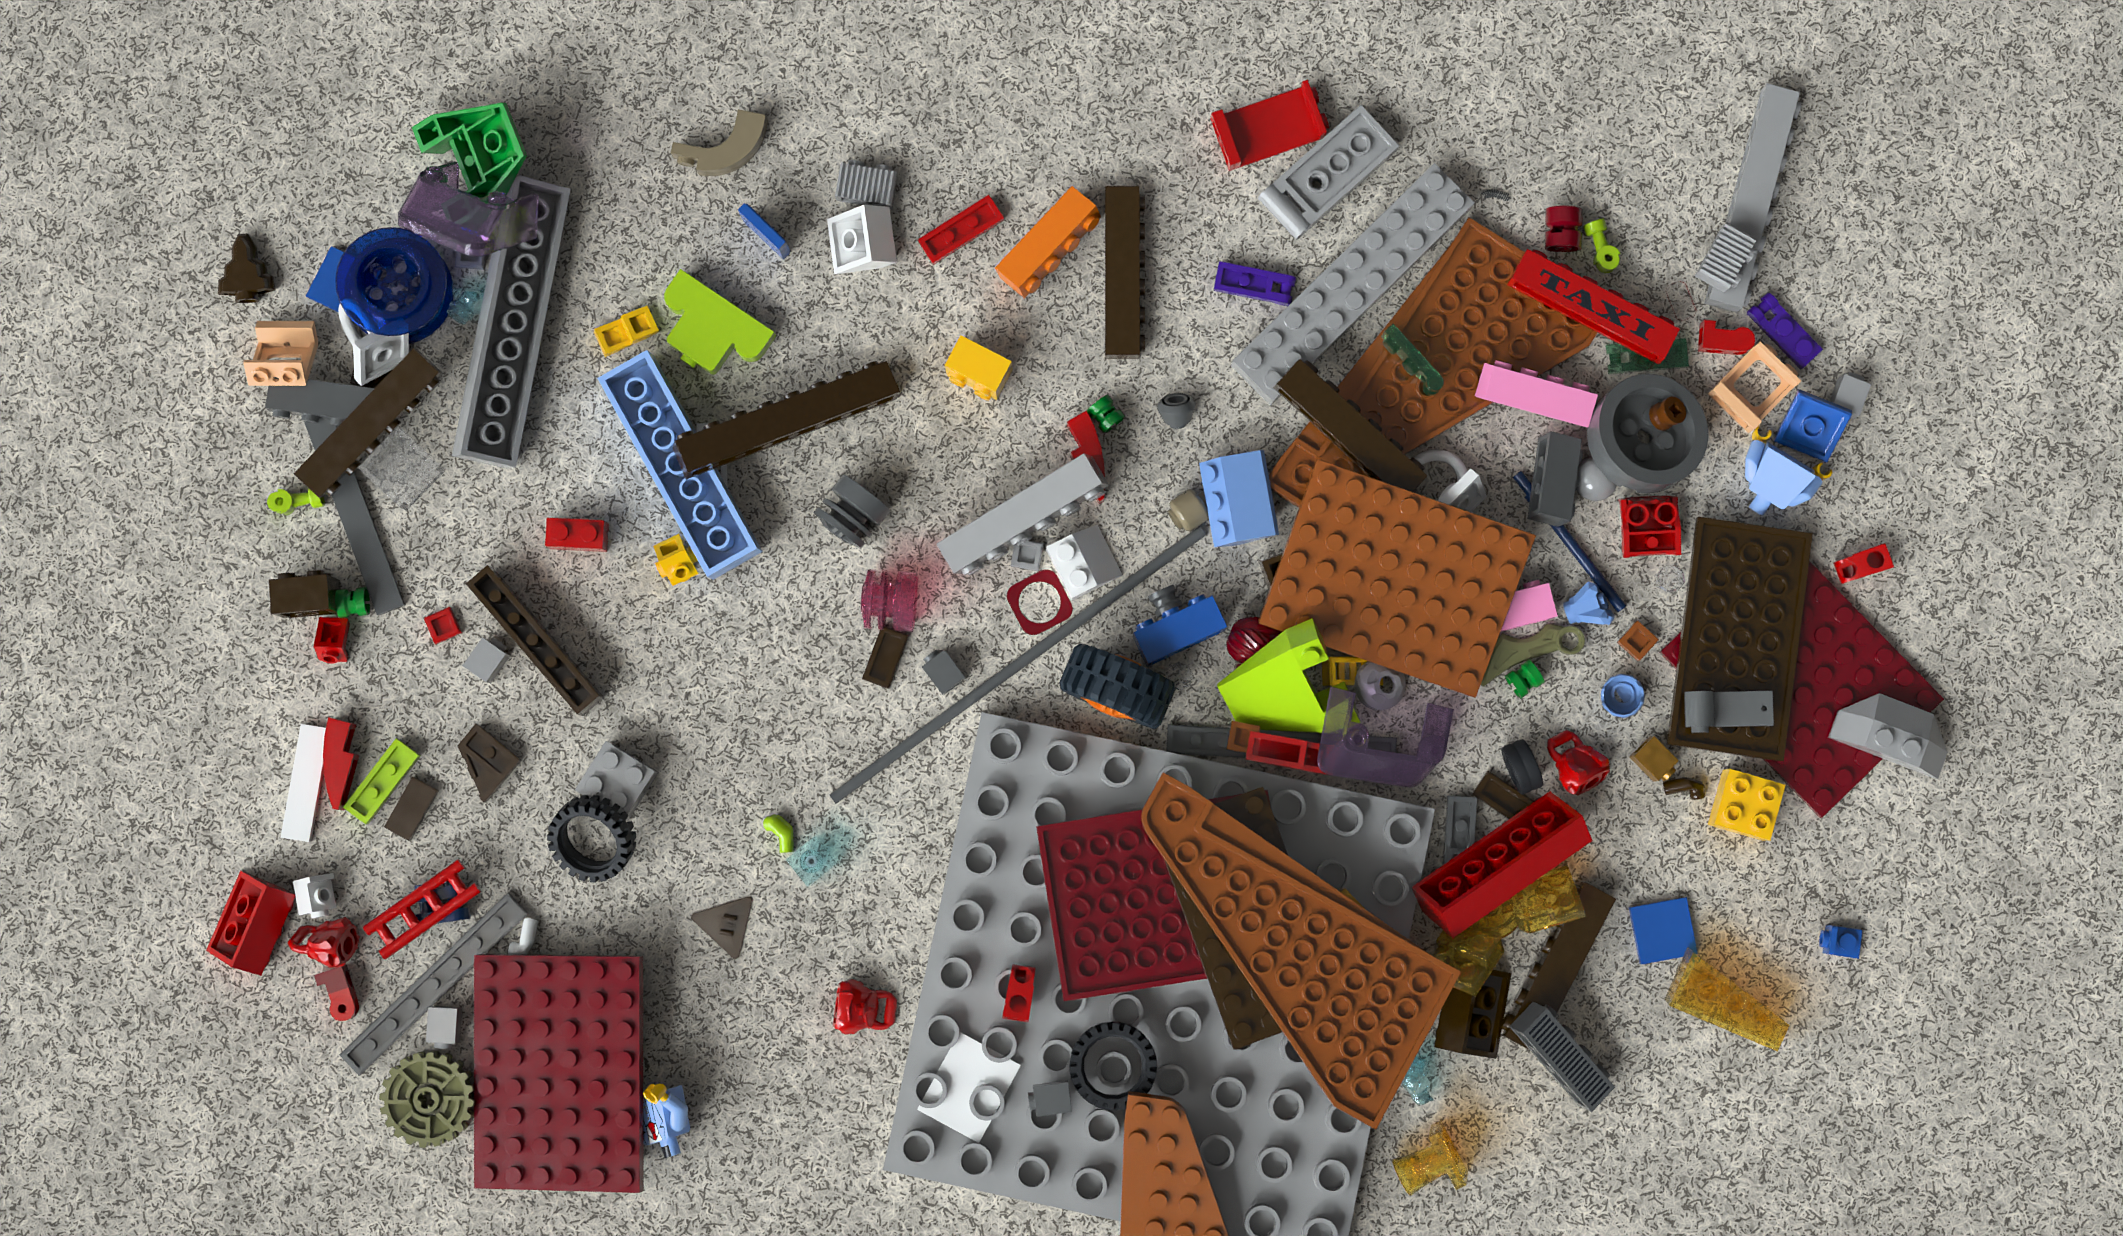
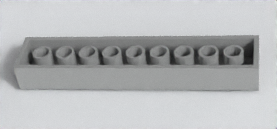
M1434 163L1232 361L1231 367L1271 406L1281 396L1273 388L1274 385L1294 363L1301 359L1303 362L1308 360L1314 364L1471 210L1475 202Z
M517 175L501 205L452 457L506 469L515 468L517 465L571 190L569 188Z

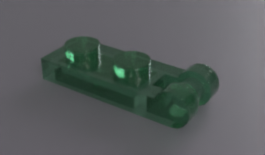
M1392 324L1381 336L1384 340L1382 342L1384 347L1391 354L1394 355L1396 353L1403 361V368L1410 375H1416L1422 381L1423 391L1426 395H1436L1444 384L1442 376L1403 333Z
M1686 338L1675 339L1668 354L1660 364L1618 343L1605 346L1606 355H1609L1610 364L1607 365L1609 375L1680 369L1689 366ZM1628 353L1629 362L1621 363L1620 354Z

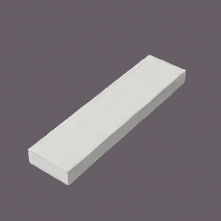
M305 724L300 726L280 838L311 842L324 773L323 746L326 730L324 727Z

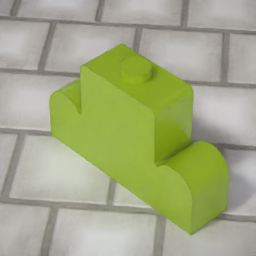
M682 269L678 271L664 293L666 305L673 313L682 315L666 340L673 349L682 354L680 360L692 368L697 364L710 374L715 375L734 348L744 361L756 362L763 357L777 337L771 329Z

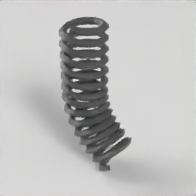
M1493 189L1481 192L1482 195L1485 194V199L1497 197L1508 201L1510 198L1508 197L1509 193L1505 194L1504 192L1503 194L1499 190L1495 192V189L1494 192Z

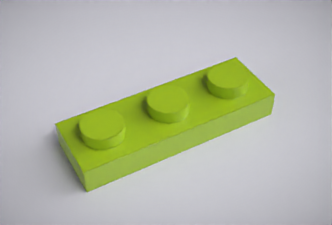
M396 738L343 808L365 825H368L421 755Z

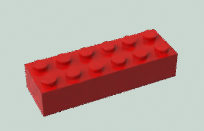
M1549 791L1411 888L1422 912L1449 936L1454 938L1593 840L1583 815Z

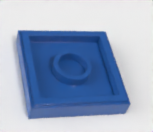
M744 203L738 209L743 222L783 260L790 254L786 240L753 208Z
M331 246L306 297L338 313L341 301L346 298L355 299L365 307L383 271ZM350 310L351 318L358 322L359 318Z
M1798 389L1774 437V442L1828 462L1852 416V410Z
M1687 897L1628 907L1639 964L1698 954Z

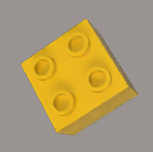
M960 335L945 363L946 374L950 377L949 381L961 388H964L965 385L972 387L975 390L974 394L986 401H989L990 398L998 399L1013 371L1012 361Z
M1723 769L1708 825L1758 840L1771 841L1785 784L1733 769Z

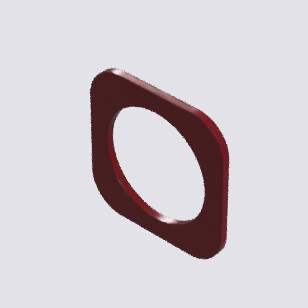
M1041 570L1012 585L1007 591L1008 603L1022 630L1029 635L1040 634L1067 620L1073 611L1072 604L1058 576L1051 570ZM1034 582H1046L1052 585L1060 596V609L1057 615L1045 623H1035L1028 620L1019 608L1021 592L1026 586Z

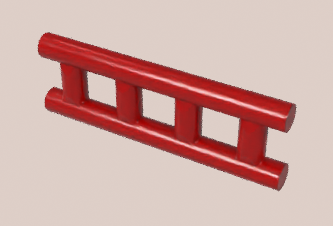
M459 859L363 926V930L368 936L377 931L386 946L379 950L383 959L386 960L481 892L476 883L467 888L458 873L465 869V866ZM446 881H449L458 895L443 905L434 890ZM425 897L434 912L419 921L410 907ZM401 914L410 929L395 938L386 924Z

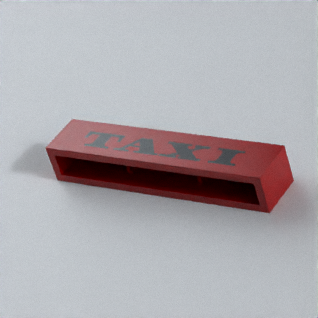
M1527 249L1524 252L1507 283L1508 286L1657 364H1660L1665 359L1680 328L1674 326L1675 323L1671 319L1664 316L1657 317L1649 313V309L1640 303L1632 304L1624 300V296L1621 293L1612 289L1608 291L1598 286V282L1588 276L1581 277L1573 273L1571 267L1548 260L1547 255L1539 250L1533 249L1531 251Z

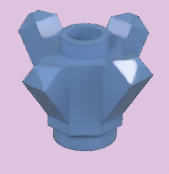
M1587 582L1574 597L1569 598V601L1563 602L1570 624L1585 622L1610 625L1615 618L1612 611L1608 609L1604 593H1600L1599 587L1592 582Z

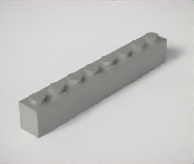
M1769 83L1761 89L1726 222L1757 238L1753 246L1757 248V251L1749 264L1743 263L1740 272L1744 274L1736 288L1730 287L1724 293L1709 284L1704 304L1737 313L1743 306L1747 307L1751 290H1748L1750 279H1755L1759 266L1758 263H1755L1757 252H1762L1766 236H1762L1764 226L1769 225L1773 210L1769 209L1772 199L1777 197L1780 183L1776 182L1778 173L1783 172L1787 162V156L1784 155L1785 147L1790 145L1794 135V129L1791 128L1793 118L1797 119L1801 109V102H1798L1800 94L1798 91Z

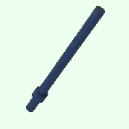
M1520 471L1512 478L1526 494L1524 498L1529 503L1532 483ZM1564 524L1559 527L1550 525L1593 582L1599 587L1600 591L1604 593L1615 610L1620 612L1627 606Z

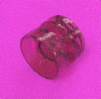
M868 569L861 594V613L864 629H872L874 617H878V629L883 630L888 617L893 620L894 631L913 632L916 618L918 573L898 571L894 584L889 583L888 571L882 570L879 583L876 582V569Z

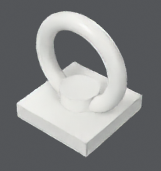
M346 298L341 301L339 305V318L342 328L353 346L354 379L362 386L393 370L409 353V325L401 317L379 329L371 314L360 302L352 298ZM350 310L363 323L368 332L367 336L363 338L359 336L352 322Z
M1435 449L1422 452L1413 457L1422 465L1431 461H1442L1449 464L1455 470L1457 482L1447 486L1441 493L1438 501L1472 512L1487 497L1479 475L1471 468L1467 471L1462 460L1453 453Z

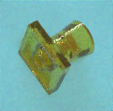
M1442 1120L1431 1125L1428 1138L1432 1145L1411 1154L1392 1159L1396 1174L1409 1196H1412L1424 1186L1448 1174L1456 1190L1467 1185L1468 1170Z

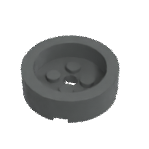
M1640 374L1621 381L1596 403L1589 427L1587 428V441L1594 462L1610 481L1619 487L1624 486L1636 490V493L1650 494L1669 489L1698 467L1707 449L1708 425L1701 405L1687 388L1675 380L1662 375ZM1670 396L1680 399L1686 409L1685 420L1665 431L1655 428L1649 418L1651 406L1662 402ZM1641 430L1650 434L1649 443H1642L1638 439V431Z

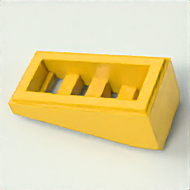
M1328 657L1329 660L1322 662V685L1335 686L1345 682L1346 686H1354L1357 674L1356 663H1361L1362 666L1367 660L1358 657ZM1335 663H1337V680H1336V666H1335ZM1345 663H1349V680H1345ZM1383 678L1380 680V685H1383Z

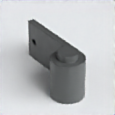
M1773 691L1684 692L1685 727H1691V733H1709V727L1774 726Z

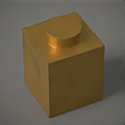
M1655 736L1649 737L1629 757L1653 782L1660 779L1666 781L1676 771L1673 766L1679 761Z

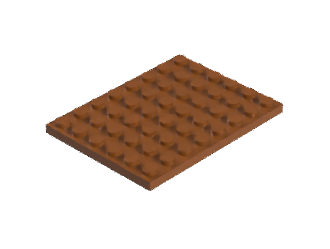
M1317 459L1258 623L1283 632L1290 627L1313 618L1326 647L1476 698L1536 535Z

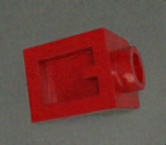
M319 617L313 647L320 661L329 664L347 662L348 654L345 647L350 627L348 618Z

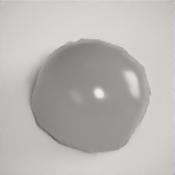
M1592 457L1581 460L1577 471V476L1579 477L1578 494L1593 502L1607 499L1614 493L1617 485L1602 473Z

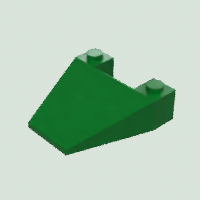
M507 103L433 114L411 127L421 153L444 154L451 149L453 150L468 190L442 205L452 231H475L494 220L527 157Z

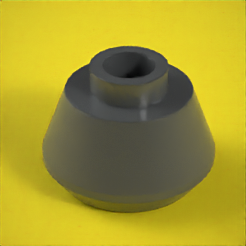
M1183 393L1166 395L1157 404V410L1164 423L1170 425L1173 429L1184 428L1192 420L1196 407V402L1189 395Z

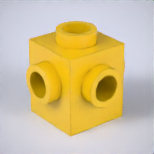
M680 534L653 546L658 558V562L655 563L657 570L662 578L668 577L672 586L685 582L698 574L695 566L698 560L691 547H686Z

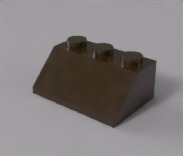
M1450 961L1449 965L1461 971L1441 1009L1438 1028L1435 1033L1434 1047L1461 1054L1496 1059L1502 1030L1500 1026L1504 1019L1512 973Z

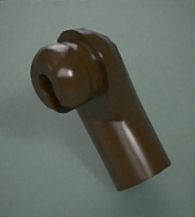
M1687 777L1663 781L1665 795L1689 791L1691 800L1705 798L1703 789L1705 786L1701 781Z

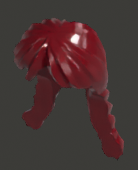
M1259 617L1239 619L1232 626L1227 638V651L1235 661L1243 664L1281 634L1282 631L1259 624Z

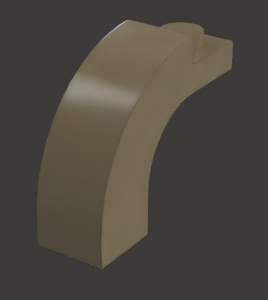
M738 109L734 129L725 142L712 148H701L673 142L671 154L680 165L693 167L694 163H697L696 170L701 176H720L731 173L747 164L758 152L766 134L768 119L764 114Z

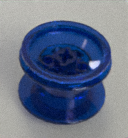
M386 227L369 231L358 237L348 246L337 266L335 283L339 303L349 318L366 334H368L367 331L384 336H401L409 333V344L432 335L441 327L449 315L454 298V284L451 272L444 259L432 244L415 232L397 227ZM400 263H404L407 266L406 271L403 273L396 272V267ZM379 270H386L387 275L384 279H376V273ZM420 277L419 285L417 287L412 286L413 278ZM400 283L405 290L398 291L396 295L390 288H395ZM375 290L382 291V297L378 300L372 299V293ZM415 298L409 305L407 304L409 299ZM394 303L398 305V308L396 310H388V306Z

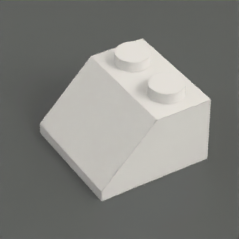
M862 205L827 219L834 274L879 269L897 263L890 207Z
M1098 525L1073 533L1046 547V551L1071 601L1123 576Z

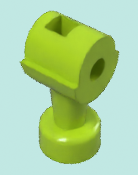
M1602 218L1585 224L1583 226L1585 234L1588 237H1593L1596 249L1593 265H1596L1601 273L1612 272L1619 264L1620 252L1616 247L1609 245L1603 233L1607 230L1605 219Z
M309 488L308 492L290 493L283 489H277L278 491L271 493L267 499V505L272 511L286 516L292 514L295 507L311 504L313 508L325 506L324 497L319 498Z

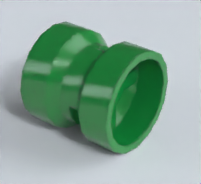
M1109 394L1100 398L1087 410L1090 418L1096 419L1099 423L1098 428L1103 434L1109 432L1112 429V425H1118L1126 417L1120 409L1115 408L1113 399Z
M359 587L354 591H348L347 589L336 590L335 605L339 618L349 617L351 614L356 613L359 616L370 614V604H365L364 602L370 601L367 587Z
M1529 659L1521 664L1519 670L1511 671L1505 675L1507 683L1509 685L1513 683L1516 689L1513 691L1520 699L1525 697L1531 688H1538L1545 683L1540 671Z

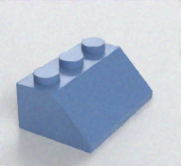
M1264 450L1223 456L1199 463L1214 547L1237 546L1279 535Z

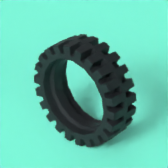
M582 795L580 798L576 797L567 802L552 819L548 828L549 833L547 834V841H551L548 845L549 851H555L552 856L554 861L556 862L560 859L562 861L559 867L562 870L568 867L570 868L568 873L570 876L574 877L578 873L579 880L585 881L589 877L590 882L596 883L599 879L603 882L615 877L629 862L636 848V842L634 841L636 839V831H631L634 827L633 822H626L629 815L625 811L621 814L617 812L620 806L616 803L612 807L609 806L610 799L604 798L600 802V796L593 795L590 799L588 795ZM577 816H589L602 822L610 829L616 840L617 851L615 856L607 861H595L583 856L574 848L568 838V822Z
M1121 1022L1100 1023L1084 1032L1075 1043L1069 1064L1071 1079L1078 1093L1095 1107L1106 1110L1126 1109L1128 1091L1119 1095L1104 1094L1096 1090L1088 1082L1084 1071V1060L1089 1048L1098 1040L1106 1037H1121L1131 1042L1141 1056L1142 1073L1138 1082L1129 1091L1146 1094L1150 1091L1155 1081L1157 1072L1156 1055L1150 1041L1137 1028Z

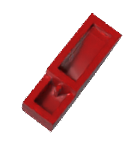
M1086 410L1067 421V427L1079 448L1071 452V456L1074 460L1084 453L1091 455L1105 477L1101 444ZM1105 494L1096 499L1099 504L1104 502Z
M328 717L323 746L324 778L332 809L344 811L343 806L347 802L360 756L349 752L357 724Z
M1250 731L1245 760L1331 776L1336 746Z

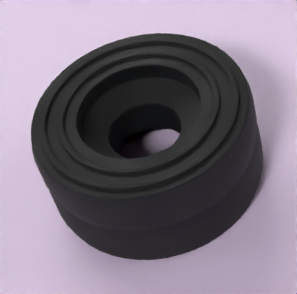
M1524 739L1501 748L1506 768L1521 795L1541 788L1544 785L1536 759Z

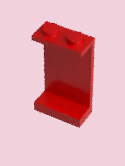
M1308 80L1302 81L1300 88L1227 113H1223L1222 109L1211 113L1210 120L1229 171L1313 143L1326 136V130L1329 129L1328 120L1324 112L1320 114L1316 104L1320 102L1317 90L1314 86L1310 87Z

